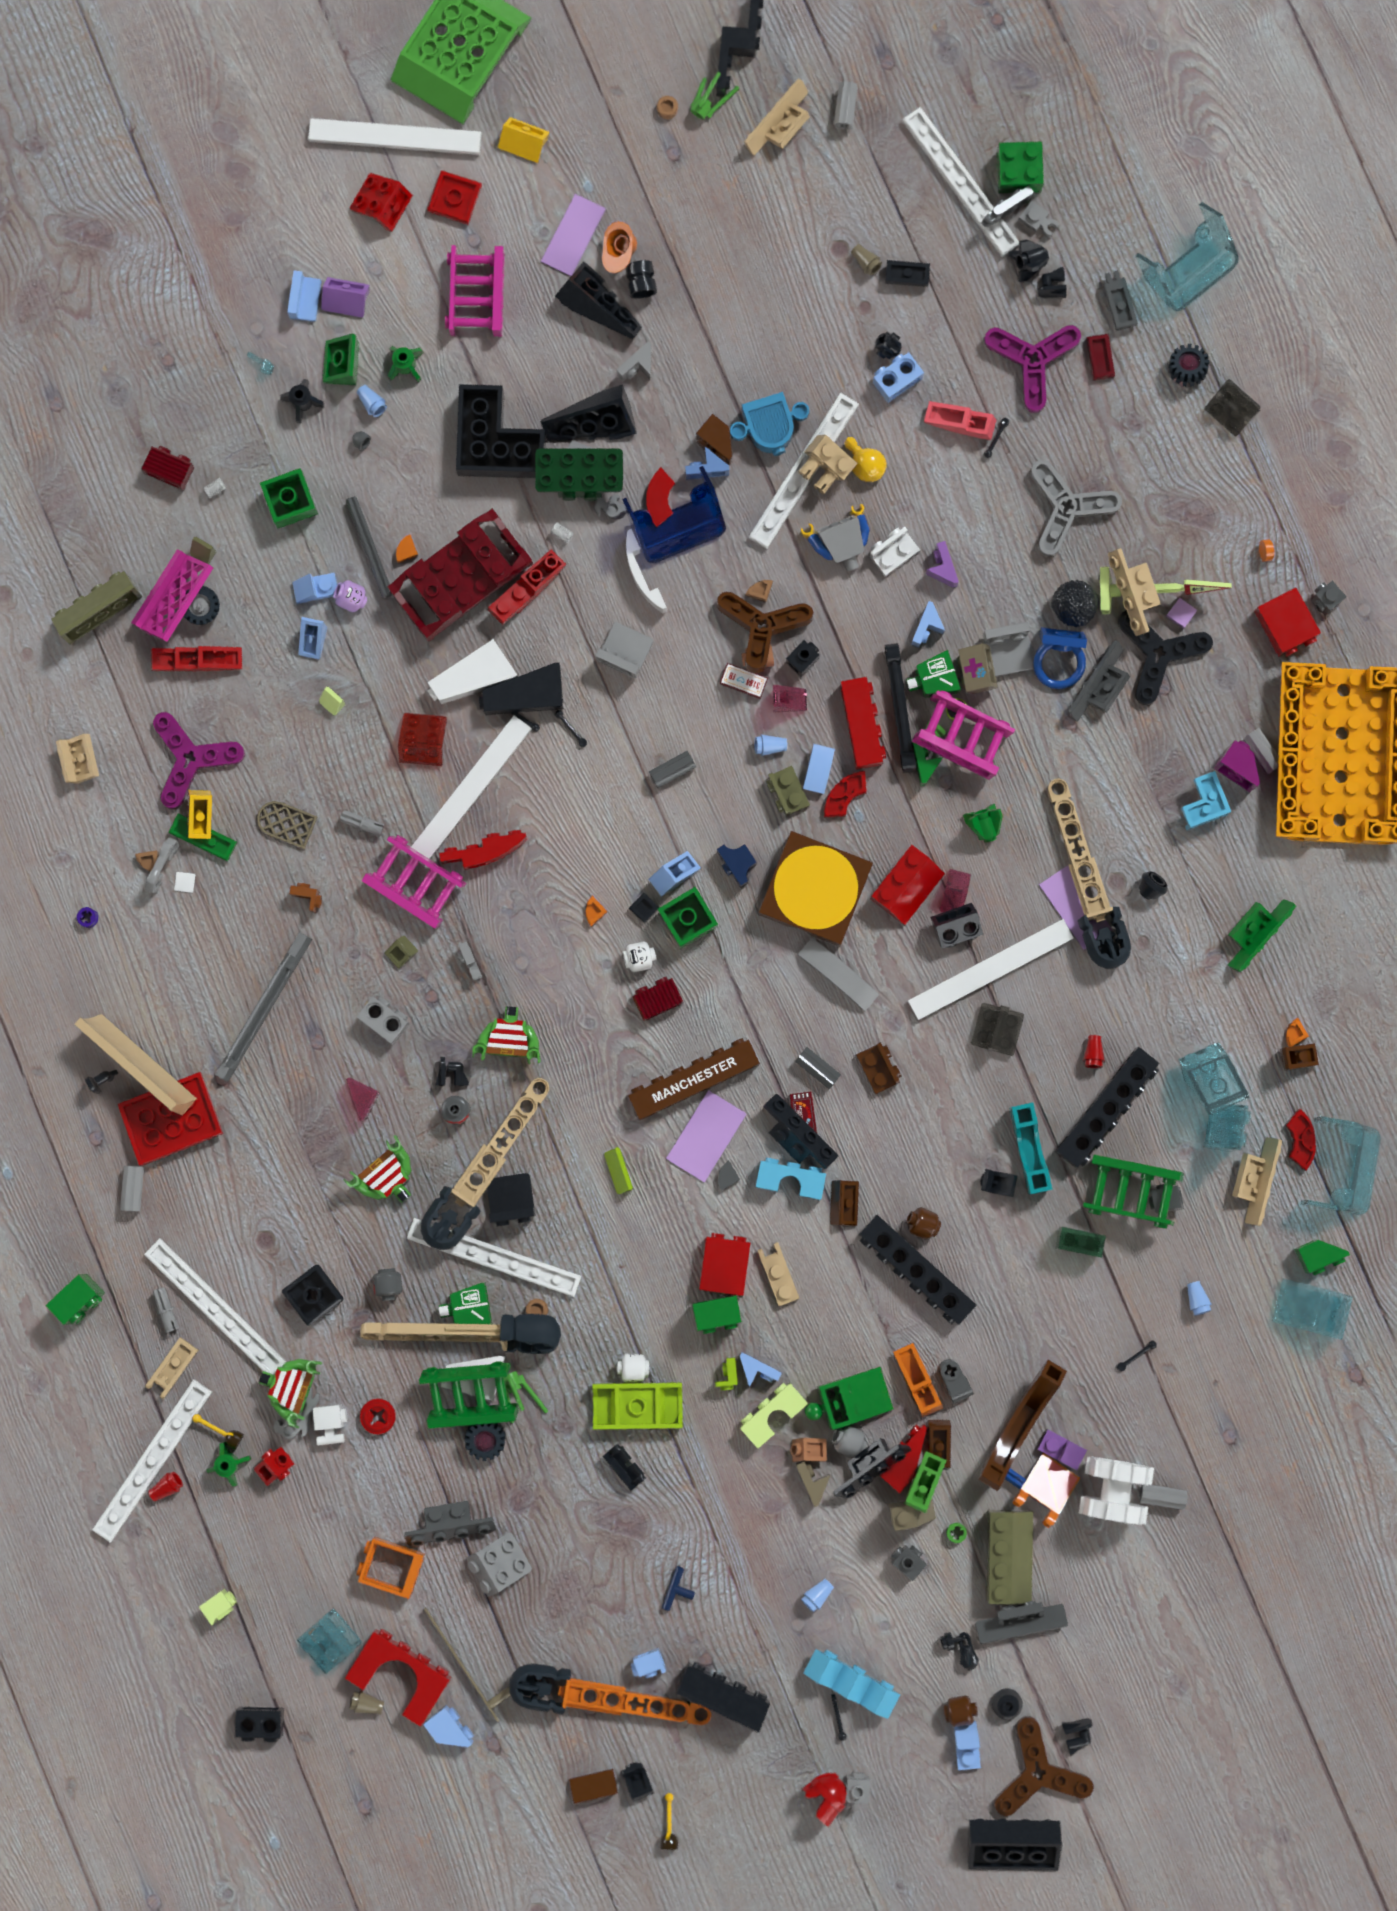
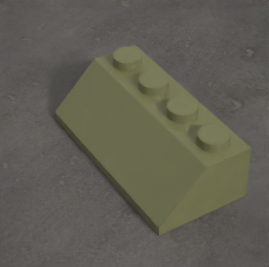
M125 571L114 573L110 576L108 582L103 585H96L91 589L90 594L85 597H78L73 601V605L67 609L62 608L55 613V617L51 620L60 636L66 642L72 644L142 597Z
M988 1510L987 1602L989 1604H1021L1032 1601L1033 1511Z

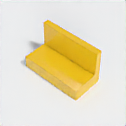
M509 117L503 125L498 148L538 163L542 147L548 140L549 131Z

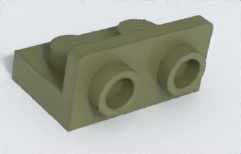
M792 766L774 774H768L769 780L766 781L770 793L775 792L778 800L775 801V804L780 813L784 812L787 817L810 806Z

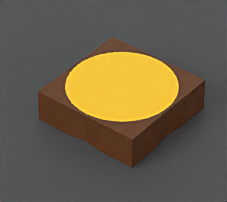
M791 831L759 910V915L782 925L801 929L813 937L840 947L873 862Z

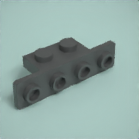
M1114 640L1107 647L1104 657L1094 667L1093 674L1089 680L1083 684L1077 699L1072 701L1068 713L1073 720L1078 722L1089 704L1107 713L1130 678L1127 672L1114 667L1124 651L1118 641Z
M467 1500L424 1508L426 1528L405 1532L404 1536L408 1546H421L424 1543H439L451 1538L462 1539L473 1534L485 1535L495 1531L496 1526L493 1517L471 1520L470 1505Z
M1036 1601L1025 1602L1023 1606L1016 1608L1013 1605L1001 1608V1611H997V1617L976 1622L980 1644L1068 1626L1063 1604L1043 1607L1042 1602L1036 1603Z

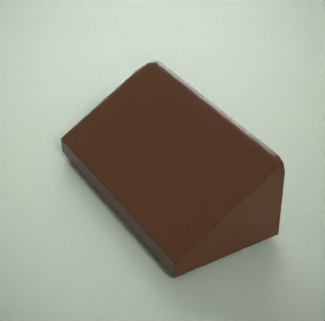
M832 1181L831 1225L857 1226L859 1181Z
M613 1769L569 1779L574 1804L618 1793Z

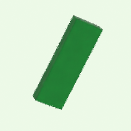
M179 813L168 832L227 862L238 843L212 829L211 839L188 838V818Z

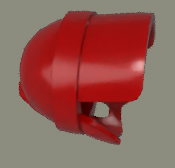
M836 1773L818 1775L801 1788L803 1792H806V1798H815L820 1795L824 1797L816 1811V1816L827 1827L832 1824L839 1812L846 1807L847 1788Z

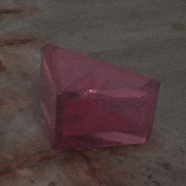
M773 685V712L807 711L806 689Z
M949 869L939 912H946L964 905L971 874Z
M347 1078L346 1081L359 1120L362 1122L366 1121L380 1092L357 1080Z

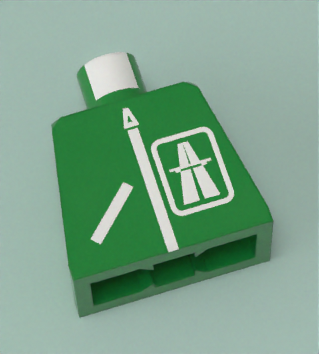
M948 650L918 664L915 668L917 676L906 679L909 692L921 689L924 698H930L937 691H946L953 695L958 694L961 690Z
M486 1282L451 1293V1303L439 1305L440 1317L453 1316L454 1324H492Z

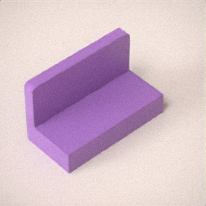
M327 277L322 287L321 309L363 317L365 314V300L369 294L370 285Z

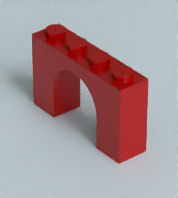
M376 1629L345 1679L364 1690L379 1666L392 1660L407 1663L416 1674L417 1690L402 1715L421 1727L452 1677L448 1675L449 1671L440 1665L435 1667L429 1663L430 1659L424 1654L419 1653L417 1655L410 1651L411 1647L405 1642L400 1641L398 1643L393 1640V1635L388 1631Z

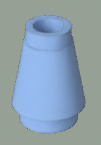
M363 385L357 390V395L369 415L378 417L385 412L387 408L385 400L368 388L367 385Z
M761 734L755 737L754 740L755 753L765 756L787 751V739Z
M1200 1281L1187 1284L1190 1311H1193L1194 1316L1210 1312V1305L1212 1304Z
M824 1578L823 1581L806 1591L801 1601L812 1612H815L817 1609L820 1610L834 1587Z

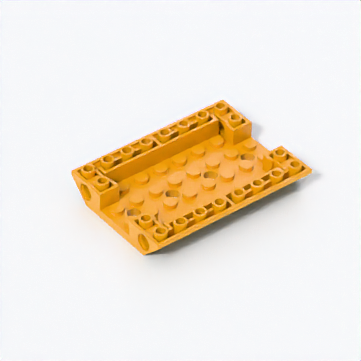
M1281 663L1276 837L1310 842L1371 845L1397 844L1396 667L1370 666L1368 669L1326 668V664ZM1338 686H1346L1349 690L1348 695L1340 696L1337 691ZM1339 728L1345 729L1347 738L1344 740L1339 739L1336 736V730ZM1341 771L1345 774L1346 780L1344 783H1339L1335 780L1336 772ZM1335 815L1343 816L1345 820L1343 826L1334 824L1333 818Z

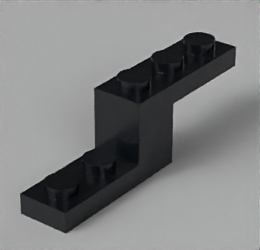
M750 0L748 28L722 26L718 66L720 76L717 80L716 96L724 97L725 90L730 89L731 76H727V69H732L733 56L754 58L755 50H759L760 37H756L757 29L761 30L762 16H758L759 9H763L764 0Z

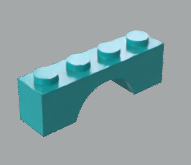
M1034 1103L1010 1107V1115L1028 1195L1053 1190L1049 1170L1041 1148Z

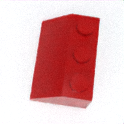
M911 844L870 899L905 926L945 873L927 855Z

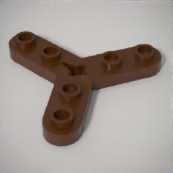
M723 592L717 598L718 610L750 632L745 667L752 673H760L765 670L772 635L806 626L813 619V609L804 603L764 614L732 592ZM763 624L766 625V628H765V627H762L761 629L758 628V625H761V626H762Z
M1031 1716L1022 1717L1017 1723V1733L1026 1768L996 1796L994 1805L997 1812L1002 1816L1014 1814L1041 1787L1081 1799L1088 1798L1094 1788L1091 1779L1084 1774L1049 1764L1038 1721ZM1036 1761H1038L1040 1769L1045 1770L1040 1779L1036 1775H1032L1036 1771Z

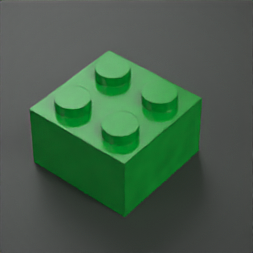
M1042 142L999 143L997 149L998 193H1013L1019 188L1023 190L1028 186L1034 193L1042 191L1044 184Z
M301 468L260 482L274 524L278 529L318 515L316 505Z
M696 886L658 908V913L680 949L718 927L717 921Z
M78 1274L45 1306L63 1325L78 1324L87 1316L85 1312L88 1309H94L103 1301L101 1297L105 1292L88 1274Z
M737 1295L693 1303L697 1330H702L703 1334L716 1332L715 1327L724 1326L725 1330L738 1328L737 1323L742 1322Z

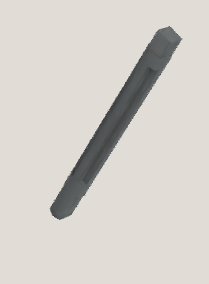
M301 932L298 933L217 1070L216 1076L229 1082L313 939Z

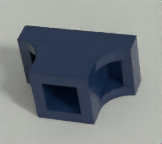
M744 844L737 849H730L722 845L717 848V853L724 862L721 866L728 877L732 875L740 888L748 884L747 872L757 865V861L747 846Z

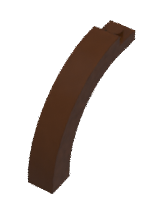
M1050 1360L1046 1361L1023 1394L998 1436L982 1467L983 1470L978 1478L979 1481L996 1491L1001 1488L1024 1440L1050 1399L1061 1386L1067 1373L1065 1369Z

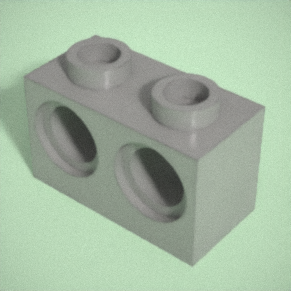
M372 996L357 1015V1018L394 1045L410 1025L405 1021L408 1017L398 1009L396 1012L389 1009L390 1003L381 996L378 999ZM375 1006L381 1008V1015L378 1018H372L370 1015L371 1009ZM391 1020L399 1022V1027L396 1031L388 1030V1023Z

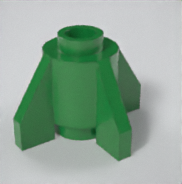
M391 346L389 349L393 354V365L387 374L390 381L399 373H411L417 382L421 381V377L415 370V360L423 354V350L421 348L408 349L406 347L396 348Z
M991 804L986 809L976 811L975 813L963 814L965 823L978 836L979 840H984L985 843L997 839L996 836L1000 834L1003 815L1001 809H996L995 804Z
M223 1442L219 1444L220 1456L216 1458L214 1467L208 1468L206 1471L207 1473L216 1472L217 1475L226 1477L233 1487L238 1485L235 1473L238 1471L240 1463L251 1460V1457L249 1455L238 1459L236 1455L228 1453L226 1443ZM225 1462L229 1464L228 1469L223 1467Z

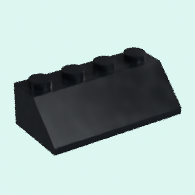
M688 1662L677 1686L676 1694L758 1733L760 1732L770 1706L767 1695L759 1691L752 1693L746 1690V1685L735 1681L733 1684L727 1681V1677L715 1671L712 1674L706 1671V1666L698 1662L693 1664Z
M1050 1819L969 1820L968 1869L1059 1871L1062 1849L1060 1821Z

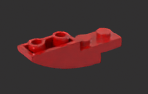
M552 549L549 550L524 572L513 586L488 607V611L504 625L515 614L518 615L563 570L566 563Z
M521 830L509 831L508 835L500 836L499 833H490L486 835L487 838H482L483 847L474 844L466 846L464 850H457V847L445 848L444 852L439 853L440 862L442 864L463 862L465 870L488 865L519 848L527 841L526 833H521Z

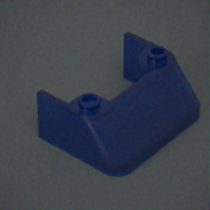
M703 466L699 467L704 483L695 486L691 490V502L672 509L673 514L658 527L653 523L652 517L647 510L640 509L633 512L627 498L622 499L630 524L647 562H660L724 534L726 524L715 488Z

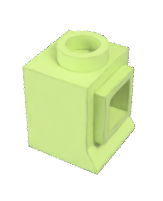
M223 1589L199 1606V1608L212 1626L217 1622V1619L219 1621L234 1610L233 1606L237 1600L230 1591L227 1592Z

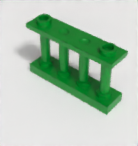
M1093 1154L1092 1163L1098 1165L1097 1169L1099 1172L1092 1204H1083V1207L1089 1209L1088 1213L1101 1215L1102 1212L1151 1221L1154 1222V1227L1167 1229L1168 1225L1174 1226V1221L1168 1220L1167 1214L1173 1185H1176V1181H1183L1184 1173ZM1111 1168L1118 1169L1119 1174H1121L1114 1208L1101 1206L1107 1173L1110 1172ZM1132 1173L1141 1174L1140 1178H1142L1136 1213L1123 1210L1129 1176H1132ZM1154 1177L1163 1178L1162 1182L1164 1183L1158 1217L1145 1215L1151 1180L1154 1181Z
M497 1361L487 1365L442 1369L430 1367L423 1370L419 1378V1384L429 1383L434 1408L430 1411L426 1420L428 1429L516 1421L519 1412L518 1404L508 1402L504 1377L508 1376L511 1364ZM495 1378L499 1400L498 1405L486 1404L482 1379ZM473 1380L477 1406H464L460 1381ZM451 1382L455 1408L445 1409L442 1407L438 1383Z

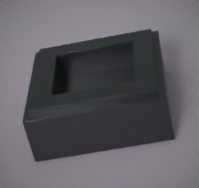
M643 892L629 907V910L645 924L660 907Z

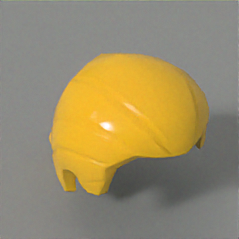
M848 437L844 443L845 447L854 454L852 459L857 463L852 472L861 481L875 482L880 480L887 467L884 455L876 449H861L856 439Z

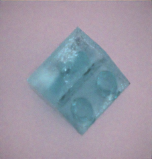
M334 1608L297 1639L302 1649L310 1655L317 1667L325 1674L362 1643L360 1638Z

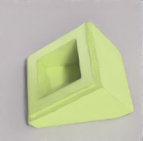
M329 687L324 689L319 702L335 716L345 706V702Z

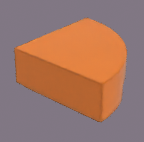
M411 534L404 537L397 547L396 558L398 563L418 556Z
M593 895L586 905V918L591 927L607 913L606 909Z
M1299 1018L1294 1019L1289 1024L1286 1031L1288 1047L1294 1046L1309 1037Z

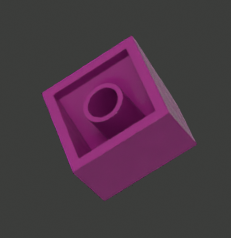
M1234 740L1227 747L1213 769L1250 793L1260 783L1254 752L1249 750L1250 746L1245 742Z

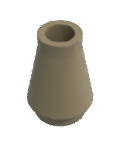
M861 244L856 245L852 249L851 254L855 257L865 274L872 276L882 267L880 257L864 248Z
M354 1691L349 1709L354 1710V1713L381 1715L384 1701L378 1700L362 1691Z

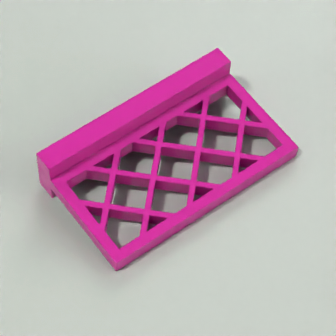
M177 549L131 623L145 633L167 642L213 570V567ZM191 577V580L186 583V579ZM168 614V617L163 620V616Z

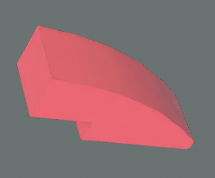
M929 401L924 423L951 432L991 440L996 418L993 414L972 411L968 407Z

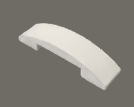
M632 529L627 530L626 551L633 580L645 599L658 611L665 613L667 612V607L659 589L656 588L649 591L634 557L641 553L640 547Z

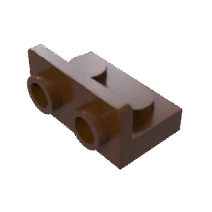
M880 1042L856 1054L875 1095L900 1083L901 1073L896 1065L892 1066L889 1060L892 1055L887 1045L882 1046Z

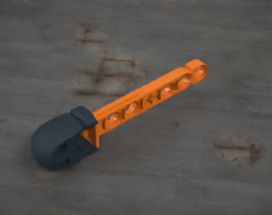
M526 1664L513 1672L509 1683V1692L513 1701L519 1706L543 1712L552 1710L555 1714L563 1715L566 1707L615 1715L628 1713L677 1722L687 1720V1723L695 1725H705L711 1719L710 1709L693 1701H690V1704L680 1699L626 1691V1687L571 1678V1669L561 1668L557 1670L553 1666ZM528 1675H536V1679L541 1680V1682H540V1681H534V1676H528ZM542 1676L552 1677L558 1681L560 1679L566 1680L565 1685L559 1687L558 1696H562V1703H557L551 1699L549 1701L537 1699L535 1694L531 1696L532 1693H538L539 1698H542L545 1695L551 1694L552 1684L547 1683L546 1679L542 1678ZM587 1690H594L597 1697L593 1702H587L584 1699L583 1695ZM614 1693L619 1697L616 1705L610 1706L606 1703L608 1694ZM636 1697L639 1703H645L644 1699L646 1698L648 1699L646 1704L647 1711H643L644 1707L639 1705L632 1709L631 1704H628V1702L633 1701V1698ZM660 1701L663 1704L662 1711L659 1713L652 1712L650 1709L651 1703ZM681 1704L685 1707L683 1716L677 1717L672 1713L675 1705ZM704 1708L707 1710V1717L704 1720H697L695 1718V1711L697 1709Z

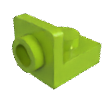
M736 1357L726 1358L727 1363H722L723 1376H728V1380L715 1381V1387L720 1386V1390L734 1389L733 1385H738Z

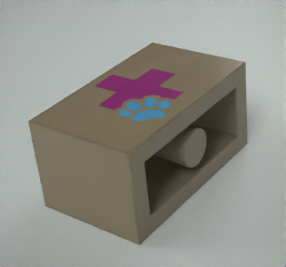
M982 643L958 649L959 656L957 661L963 672L961 682L966 692L976 694L998 688L989 645Z

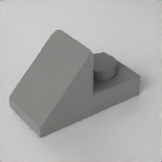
M649 341L616 369L617 376L622 382L627 378H633L637 374L638 368L651 379L652 345Z

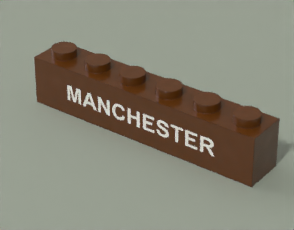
M743 1038L732 1042V1047L725 1051L723 1047L711 1052L712 1057L704 1060L703 1057L692 1061V1066L686 1069L683 1066L671 1071L672 1075L665 1079L663 1075L651 1080L652 1085L646 1088L640 1085L632 1089V1094L628 1096L639 1120H643L760 1065L749 1039L746 1041Z

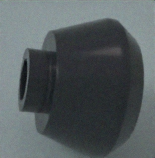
M1152 871L1142 874L1139 884L1140 894L1148 900L1157 899L1167 893L1168 885L1157 873Z
M1010 1688L999 1690L992 1699L993 1711L1001 1719H1014L1020 1714L1023 1707L1021 1696Z

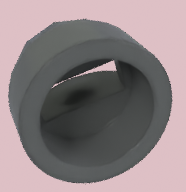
M362 431L356 432L352 437L354 446L361 451L365 450L371 441V436Z

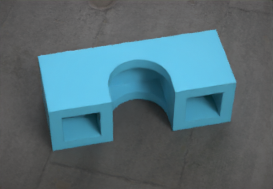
M772 1158L760 1161L756 1188L777 1192L781 1179L792 1176L800 1183L799 1196L817 1200L822 1199L826 1173H822V1168L809 1166V1170L801 1169V1164L787 1162V1166L778 1164L779 1160Z

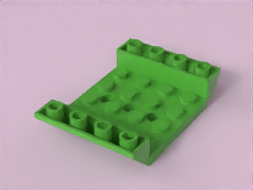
M434 0L400 52L390 80L459 123L464 124L474 109L473 100L516 34L521 36L532 18L503 0ZM444 26L447 28V32L444 35H438L435 32L436 29ZM462 37L466 41L462 46H456L454 40ZM480 48L484 53L480 57H474L472 51Z

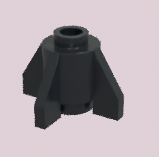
M1027 239L1019 241V250L1008 252V256L1015 260L1016 266L1020 270L1018 271V281L1020 283L1028 281L1042 267H1045L1049 260L1048 251L1043 246Z
M303 379L299 385H295L289 392L281 394L280 397L281 401L291 402L294 409H296L297 423L302 422L303 412L309 410L312 405L324 408L325 405L323 401L311 395L308 389V379Z

